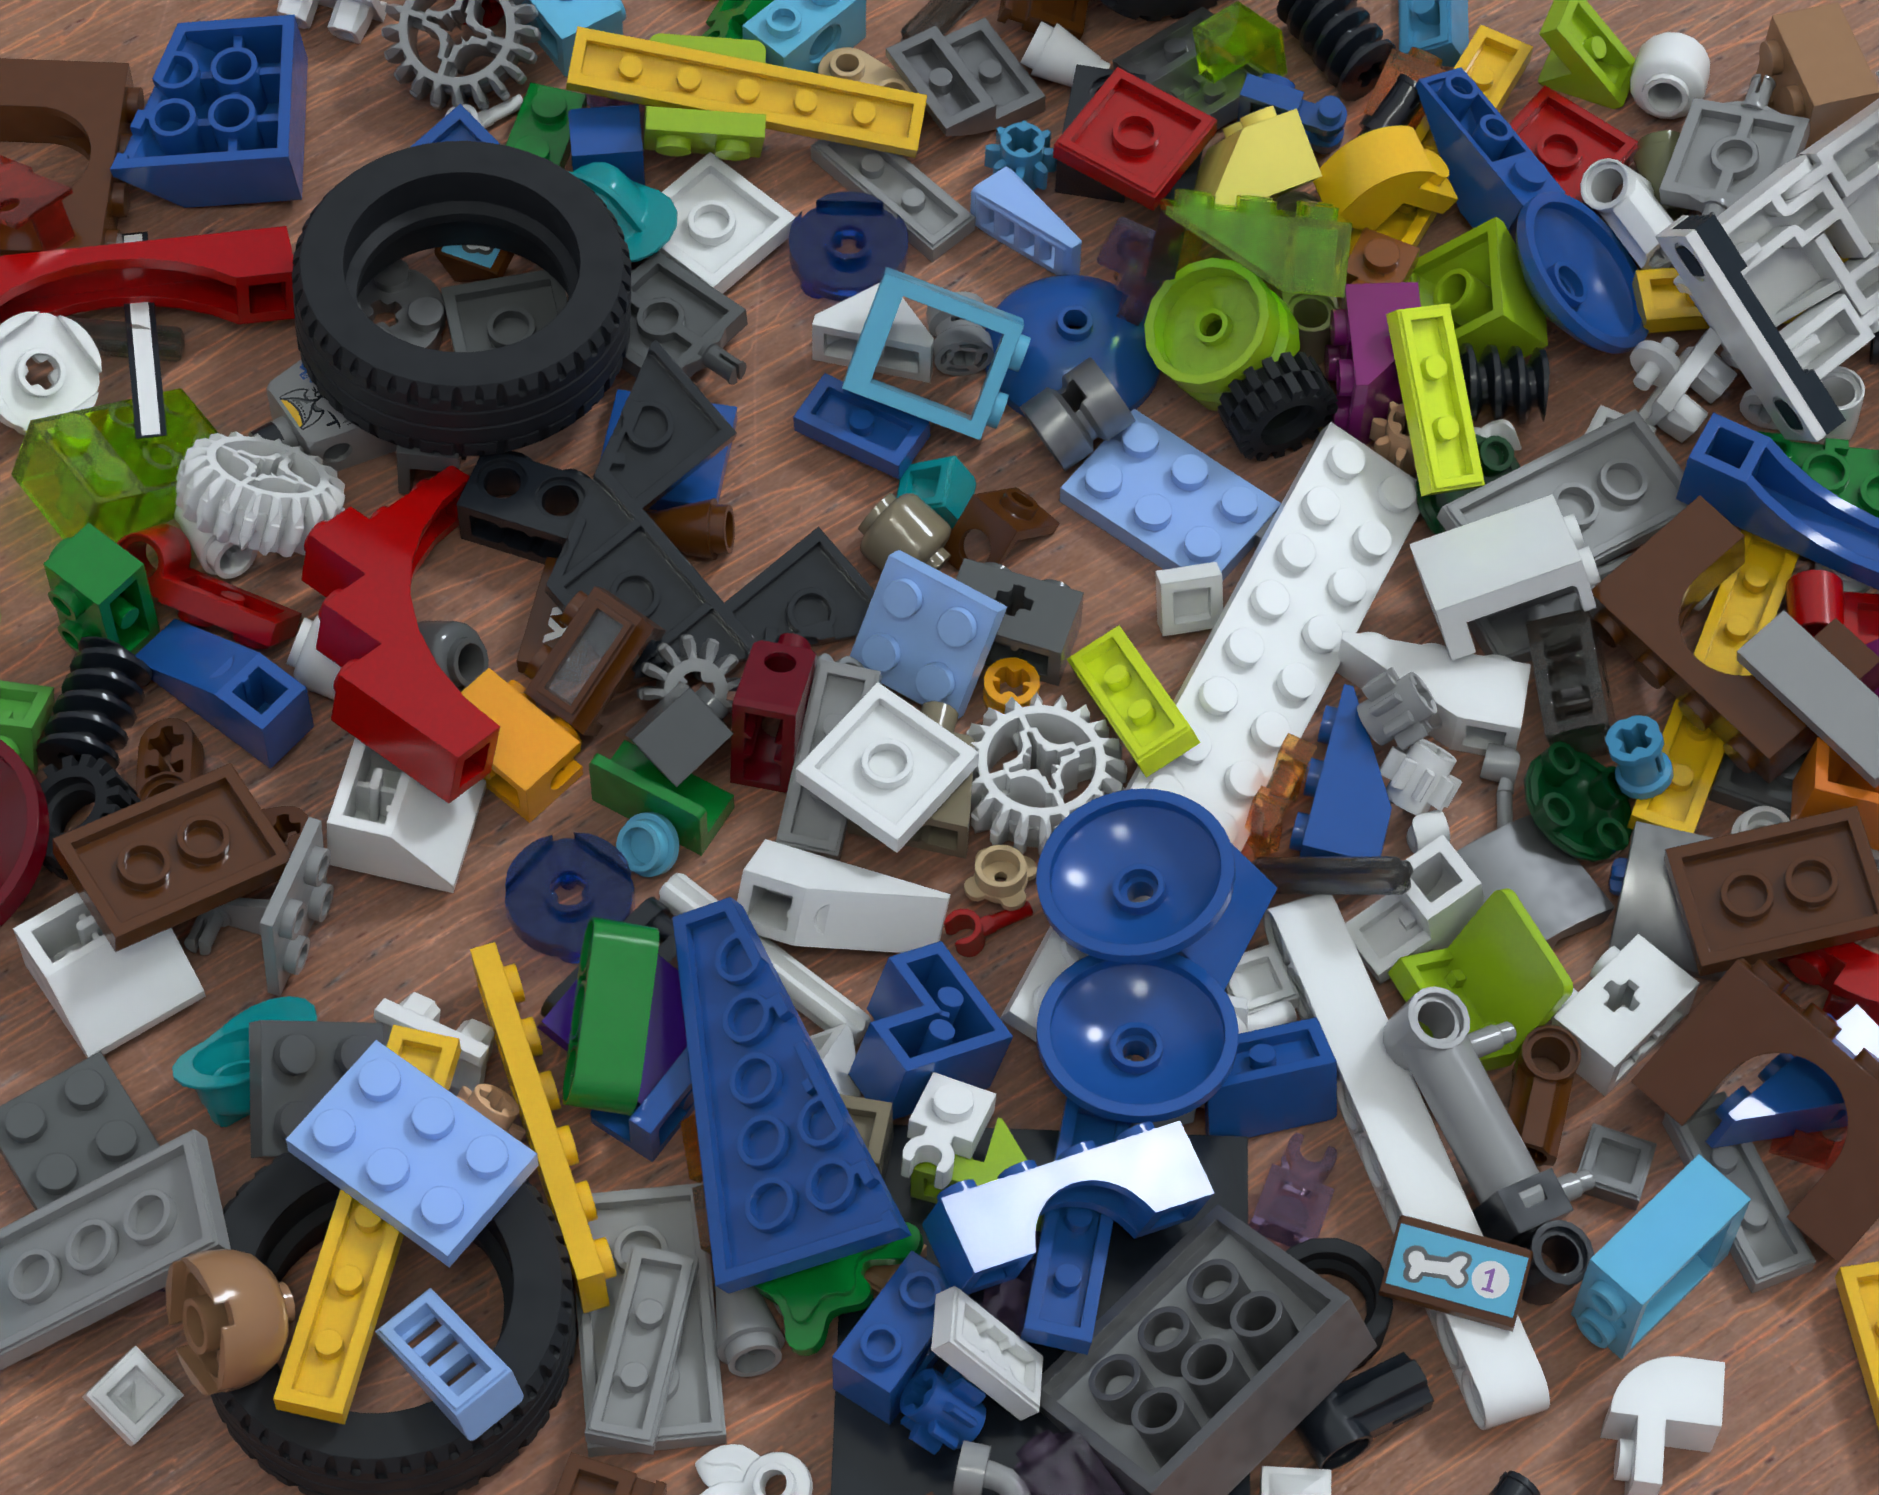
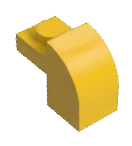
M1410 126L1383 127L1356 137L1337 150L1319 168L1322 177L1313 181L1331 221L1362 231L1365 227L1375 231L1403 203L1444 214L1459 200L1448 179L1449 169L1446 163L1435 152L1427 149L1424 150L1414 128Z

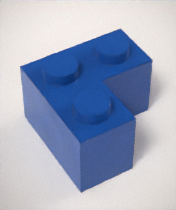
M939 941L888 957L867 1007L868 1012L875 1021L870 1022L848 1075L865 1098L891 1102L893 1120L913 1113L933 1072L981 1089L990 1088L1013 1035L944 943Z

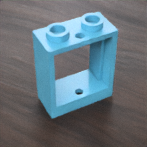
M886 267L843 379L842 389L981 440L985 427L989 426L996 429L1001 420L1009 395L1000 392V387L1007 369L1019 371L1031 337L1021 334L1024 327V320L1021 317ZM903 296L1002 333L971 415L872 378Z
M1698 1154L1590 1259L1571 1312L1582 1334L1594 1345L1600 1348L1608 1347L1622 1360L1728 1256L1751 1198Z

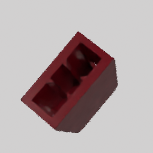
M784 633L779 635L775 642L760 640L753 643L732 703L733 735L731 736L730 783L783 793L788 791L817 666V654L812 650L810 643L800 635ZM766 717L781 719L776 737L768 735L763 730L762 722Z

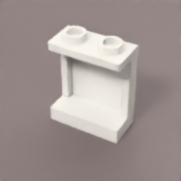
M1553 494L1409 544L1425 594L1451 660L1476 652L1467 626L1469 621L1573 586L1584 612L1597 608L1590 587L1601 582L1594 557L1589 546L1585 547L1584 539L1574 513L1563 517Z

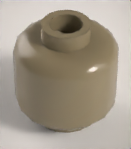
M892 493L887 494L858 527V530L864 535L860 544L861 553L881 572L884 569L888 556L897 550H901L939 571L951 557V554L943 548L950 538V525L914 493H906L898 498Z

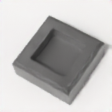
M1593 1123L1578 1171L1583 1169L1591 1171L1595 1177V1186L1583 1194L1636 1211L1657 1144Z

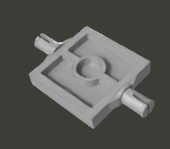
M1761 74L1752 76L1744 101L1720 103L1694 98L1659 189L1660 204L1699 211L1702 215L1715 214L1716 217L1719 216L1779 167L1799 157L1798 154L1804 151L1810 135V119L1781 114L1767 106L1776 86L1774 79L1768 75L1764 76L1763 82Z

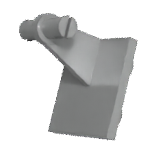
M308 817L270 900L237 898L197 916L188 937L184 941L185 947L195 954L199 948L200 955H209L221 927L226 926L261 935L267 991L270 994L280 996L290 973L294 975L301 973L309 953L310 939L307 936L314 921L323 922L333 899L334 886L327 883L326 877L331 852L330 849L324 848L321 820Z

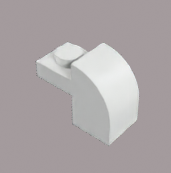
M1443 834L1391 869L1389 873L1394 890L1346 922L1361 960L1380 985L1390 978L1388 971L1400 957L1448 948L1484 904L1482 883Z
M1680 1356L1660 1357L1637 1366L1621 1381L1604 1419L1600 1438L1618 1440L1614 1460V1480L1625 1481L1624 1495H1658L1663 1479L1664 1446L1711 1452L1722 1427L1725 1362Z

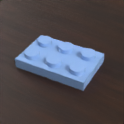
M1133 409L1131 413L1135 422L1109 441L1104 440L1060 487L1059 501L1163 570L1217 562L1222 573L1223 582L1254 547L1255 534L1279 509L1281 503L1141 412Z
M377 1040L373 1042L286 1138L287 1148L291 1154L449 1268L539 1166L536 1152Z

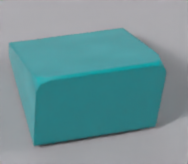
M956 455L912 463L900 479L896 498L906 493H914L948 522L950 528L953 529L972 495L975 494L976 480Z

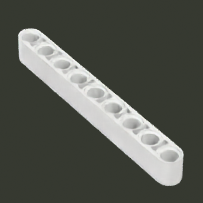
M1325 891L1268 908L1263 915L1268 943L1275 942L1283 959V964L1287 967L1288 975L1290 974L1300 995L1299 1005L1296 1006L1301 1020L1317 1017L1337 1061V1104L1393 1235L1395 1234L1399 1216L1404 1215L1483 1236L1411 1071L1405 1070L1394 1063L1386 1052L1383 1032L1388 1019L1335 899L1329 892ZM1425 1308L1470 1414L1481 1430L1496 1427L1549 1408L1550 1397L1547 1382L1518 1315L1513 1332Z

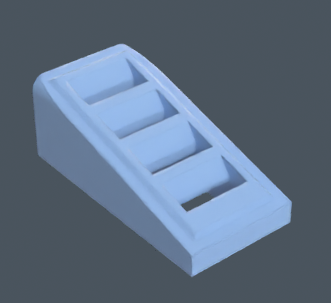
M1007 166L1002 168L971 190L970 213L976 217V227L1056 276L1080 275L1082 240L1011 168L1009 169Z
M431 1288L375 1331L384 1346L446 1417L470 1441L477 1439L523 1400V1392L512 1370ZM438 1321L442 1325L413 1349L408 1345L410 1341L434 1322ZM453 1342H457V1345L454 1348H452L434 1364H432L430 1367L427 1365L428 1362H430L433 1358H435ZM474 1362L476 1366L451 1386L447 1385L450 1380Z

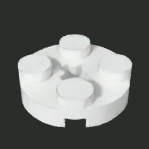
M40 311L24 312L0 324V422L25 436L54 434L75 425L92 410L99 394L97 390L100 384L99 373L102 372V366L96 344L86 330L78 323L61 315L54 316L49 313H39ZM30 357L38 364L46 360L51 363L54 370L47 376L52 384L49 389L44 390L39 384L31 386L26 380L25 375L29 372L26 362Z

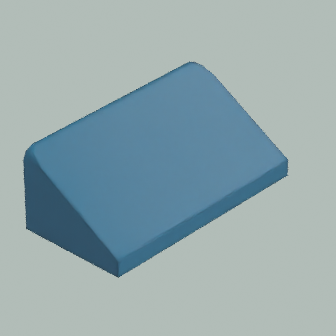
M1398 0L1400 62L1407 65L1455 67L1469 44L1468 0Z

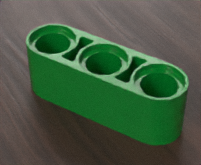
M598 917L590 918L585 930L580 955L563 1081V1105L627 1116L633 1114L642 1081L659 949L658 928Z

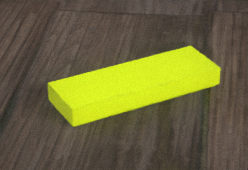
M1450 303L1399 309L1386 314L1421 496L1475 489L1485 485Z
M1120 625L1067 658L1073 671L1146 778L1201 743L1192 727Z

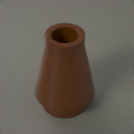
M713 498L659 511H645L682 554L716 560L719 554L732 553L735 540V520L730 504H718L717 500Z

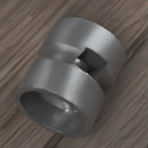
M1091 357L1062 376V388L1056 391L1047 387L1020 406L1035 432L1064 471L1093 452L1094 439L1099 437L1109 441L1135 422L1132 413L1116 389Z

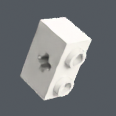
M1637 934L1621 951L1615 946L1609 948L1592 968L1590 977L1593 979L1579 992L1573 988L1572 995L1550 1019L1552 1021L1551 1025L1568 1030L1577 1039L1581 1048V1061L1576 1073L1604 1096L1689 1013L1699 986L1697 980L1640 934Z

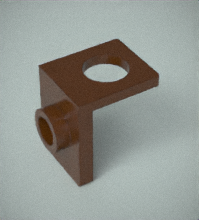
M1017 487L973 494L943 548L951 554L948 562L959 571L963 559H968L964 551L965 537L971 530L977 529L982 531L990 542L991 550L986 562L1002 565L1017 540L1054 534L1060 523L1040 507L1031 496L1022 492Z

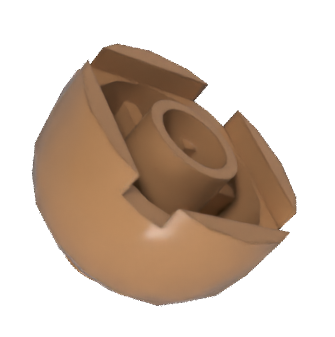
M218 1249L200 1251L182 1257V1260L174 1261L169 1267L166 1280V1311L169 1326L183 1323L188 1345L177 1347L176 1351L191 1383L202 1394L212 1395L219 1392L237 1390L260 1380L280 1360L289 1334L288 1324L293 1323L295 1320V1303L289 1287L284 1282L278 1283L273 1272L255 1256L237 1250Z

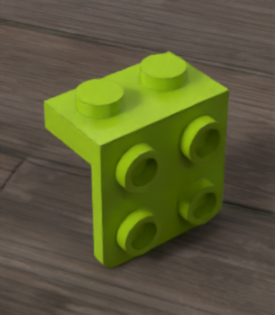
M664 33L655 34L650 38V41L766 63V48L757 40ZM645 105L643 150H656L657 153L666 156H686L691 153L708 154L711 152L718 158L732 161L746 160L750 157L760 158L765 140L766 114Z
M1509 888L1494 891L1448 948L1400 957L1388 971L1389 977L1405 1002L1423 988L1433 986L1448 989L1456 994L1465 1004L1470 1017L1468 1034L1491 1024L1498 1025L1506 1021L1514 1025L1517 1032L1514 1041L1505 1044L1500 1050L1479 1058L1486 1071L1511 1066L1517 1059L1526 1036L1535 1028L1546 1025L1573 992V982L1516 893ZM1419 1022L1423 1031L1430 1037L1434 1038L1433 1033L1429 1029V1027L1424 1023Z

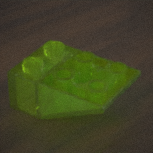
M1176 189L1175 200L1161 199L1160 208L1166 216L1280 291L1344 298L1352 223L1343 216L1338 215L1339 208L1333 207L1334 204L1297 200L1296 211L1277 210V202L1273 201V198L1236 195L1235 205L1215 204L1216 196L1212 195V192L1189 189Z
M182 388L163 392L167 436L136 439L132 399L30 420L11 476L63 540L73 537L86 524L90 523L117 543L128 534L154 525L165 524L175 518L174 513L177 507L175 504L177 497L176 485L178 481L176 477L181 460L185 459L187 449L193 447L195 440L209 439L211 434L219 433Z

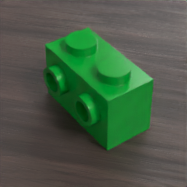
M90 523L86 524L73 537L65 538L55 546L49 559L43 563L50 586L48 597L56 608L60 625L57 627V630L62 639L74 651L79 652L78 643L82 637L95 636L119 643L136 655L160 633L145 567L141 561Z

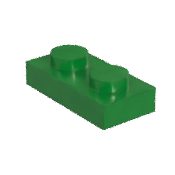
M530 82L506 146L538 155L565 169L571 154L568 112L571 109L587 108V95Z

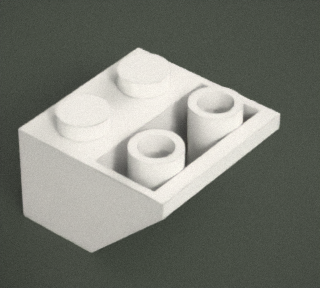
M355 738L327 820V849H330L331 852L329 865L454 893L486 790V780H480L448 804Z
M78 892L13 928L25 966L87 1058L100 1051L103 1055L109 1053L206 997L205 991L172 928L115 952Z

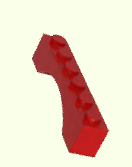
M287 226L0 256V324L24 312L40 311L39 313L66 317L80 312L110 307H124V304L154 302L157 307L181 308L209 314L238 325L295 319L292 287L293 252Z

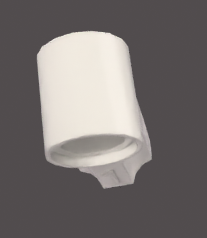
M1601 159L1590 165L1580 183L1584 202L1600 213L1642 270L1661 269L1671 266V261L1655 236L1674 221L1654 196L1651 183L1642 175L1615 159ZM1623 183L1621 193L1612 201L1614 191Z

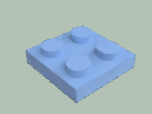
M897 550L887 558L850 657L858 660L864 668L881 671V683L921 705L930 701L948 704L958 712L959 719L964 716L1007 606L903 551Z

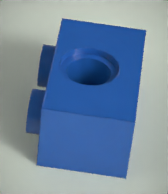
M911 1250L832 1356L833 1389L888 1425H891L901 1411V1395L911 1378L924 1369H931L940 1358L931 1351L936 1294L950 1288L941 1268Z

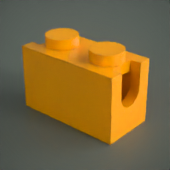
M488 668L461 692L466 699L500 726L492 770L483 779L486 780V788L527 822L531 823L583 775V766L573 758L581 751L582 742L578 733L568 722L560 717L551 719L536 706L534 699L524 693L526 688L515 680L506 682Z

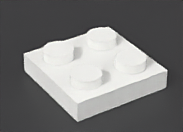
M711 152L662 191L663 194L671 198L678 211L677 227L670 241L659 252L722 294L796 232V217Z
M877 682L797 766L796 782L898 853L978 766L979 752Z

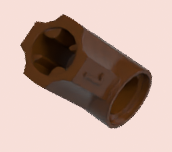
M1555 1025L1537 1027L1526 1036L1512 1069V1087L1507 1105V1112L1536 1167L1544 1165L1554 1166L1556 1163L1573 1079L1581 1061V1048L1577 1039L1568 1030ZM1546 1057L1553 1060L1561 1072L1546 1073L1540 1070L1533 1063L1532 1059Z

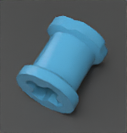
M1634 715L1615 722L1608 730L1605 742L1611 759L1617 763L1615 777L1622 793L1630 798L1641 800L1653 798L1663 793L1670 786L1674 775L1670 759L1662 752L1664 739L1657 721L1648 716Z

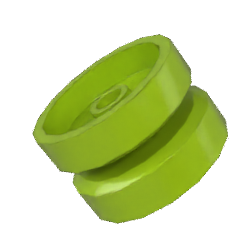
M1212 257L1189 263L1176 272L1175 279L1166 280L1152 298L1144 323L1146 349L1157 368L1169 379L1177 383L1191 398L1207 409L1218 411V406L1222 405L1219 400L1222 393L1231 392L1228 385L1234 379L1243 380L1246 378L1243 371L1251 366L1254 370L1263 367L1261 360L1272 357L1274 362H1276L1281 353L1290 352L1294 357L1300 350L1298 322L1288 305L1275 292L1270 290L1266 283L1254 272L1235 260Z

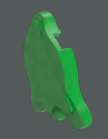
M905 1222L912 1236L754 1286L762 1296L774 1302L780 1308L784 1317L785 1339L794 1353L800 1356H810L817 1353L825 1344L829 1325L833 1318L841 1314L863 1310L872 1303L874 1293L870 1284L865 1279V1273L869 1268L882 1265H900L911 1250L918 1255L921 1254L924 1246L923 1238L915 1225Z

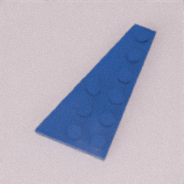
M728 897L672 917L715 1286L730 1294L912 1236L744 907L733 898Z

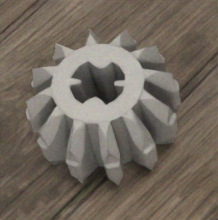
M689 634L681 635L679 641L680 657H677L674 650L668 644L662 642L656 647V650L666 665L661 669L651 663L644 662L640 671L647 676L656 678L657 682L656 686L638 688L637 697L639 699H658L660 702L679 682L682 681L687 684L688 681L683 676L692 672L694 678L705 682L706 687L732 714L733 701L727 699L728 691H737L741 678L732 677L725 679L724 675L734 669L739 660L735 655L728 654L714 662L719 650V642L717 640L708 638L702 644L697 655L693 636Z

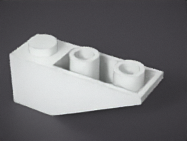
M1343 631L1338 655L1341 663L1336 670L1338 674L1362 689V687L1367 685L1368 681L1391 667L1394 668L1399 679L1410 672H1414L1425 683L1437 706V713L1426 719L1432 727V731L1428 732V735L1450 750L1485 756L1489 743L1511 747L1516 750L1521 731L1531 664L1515 662L1506 656L1498 654L1485 656L1470 654L1451 660L1447 647L1441 644L1426 643L1420 645L1388 639L1386 636L1375 632L1358 634Z
M765 839L743 869L737 902L744 907L759 936L793 946L903 953L940 941L951 894Z

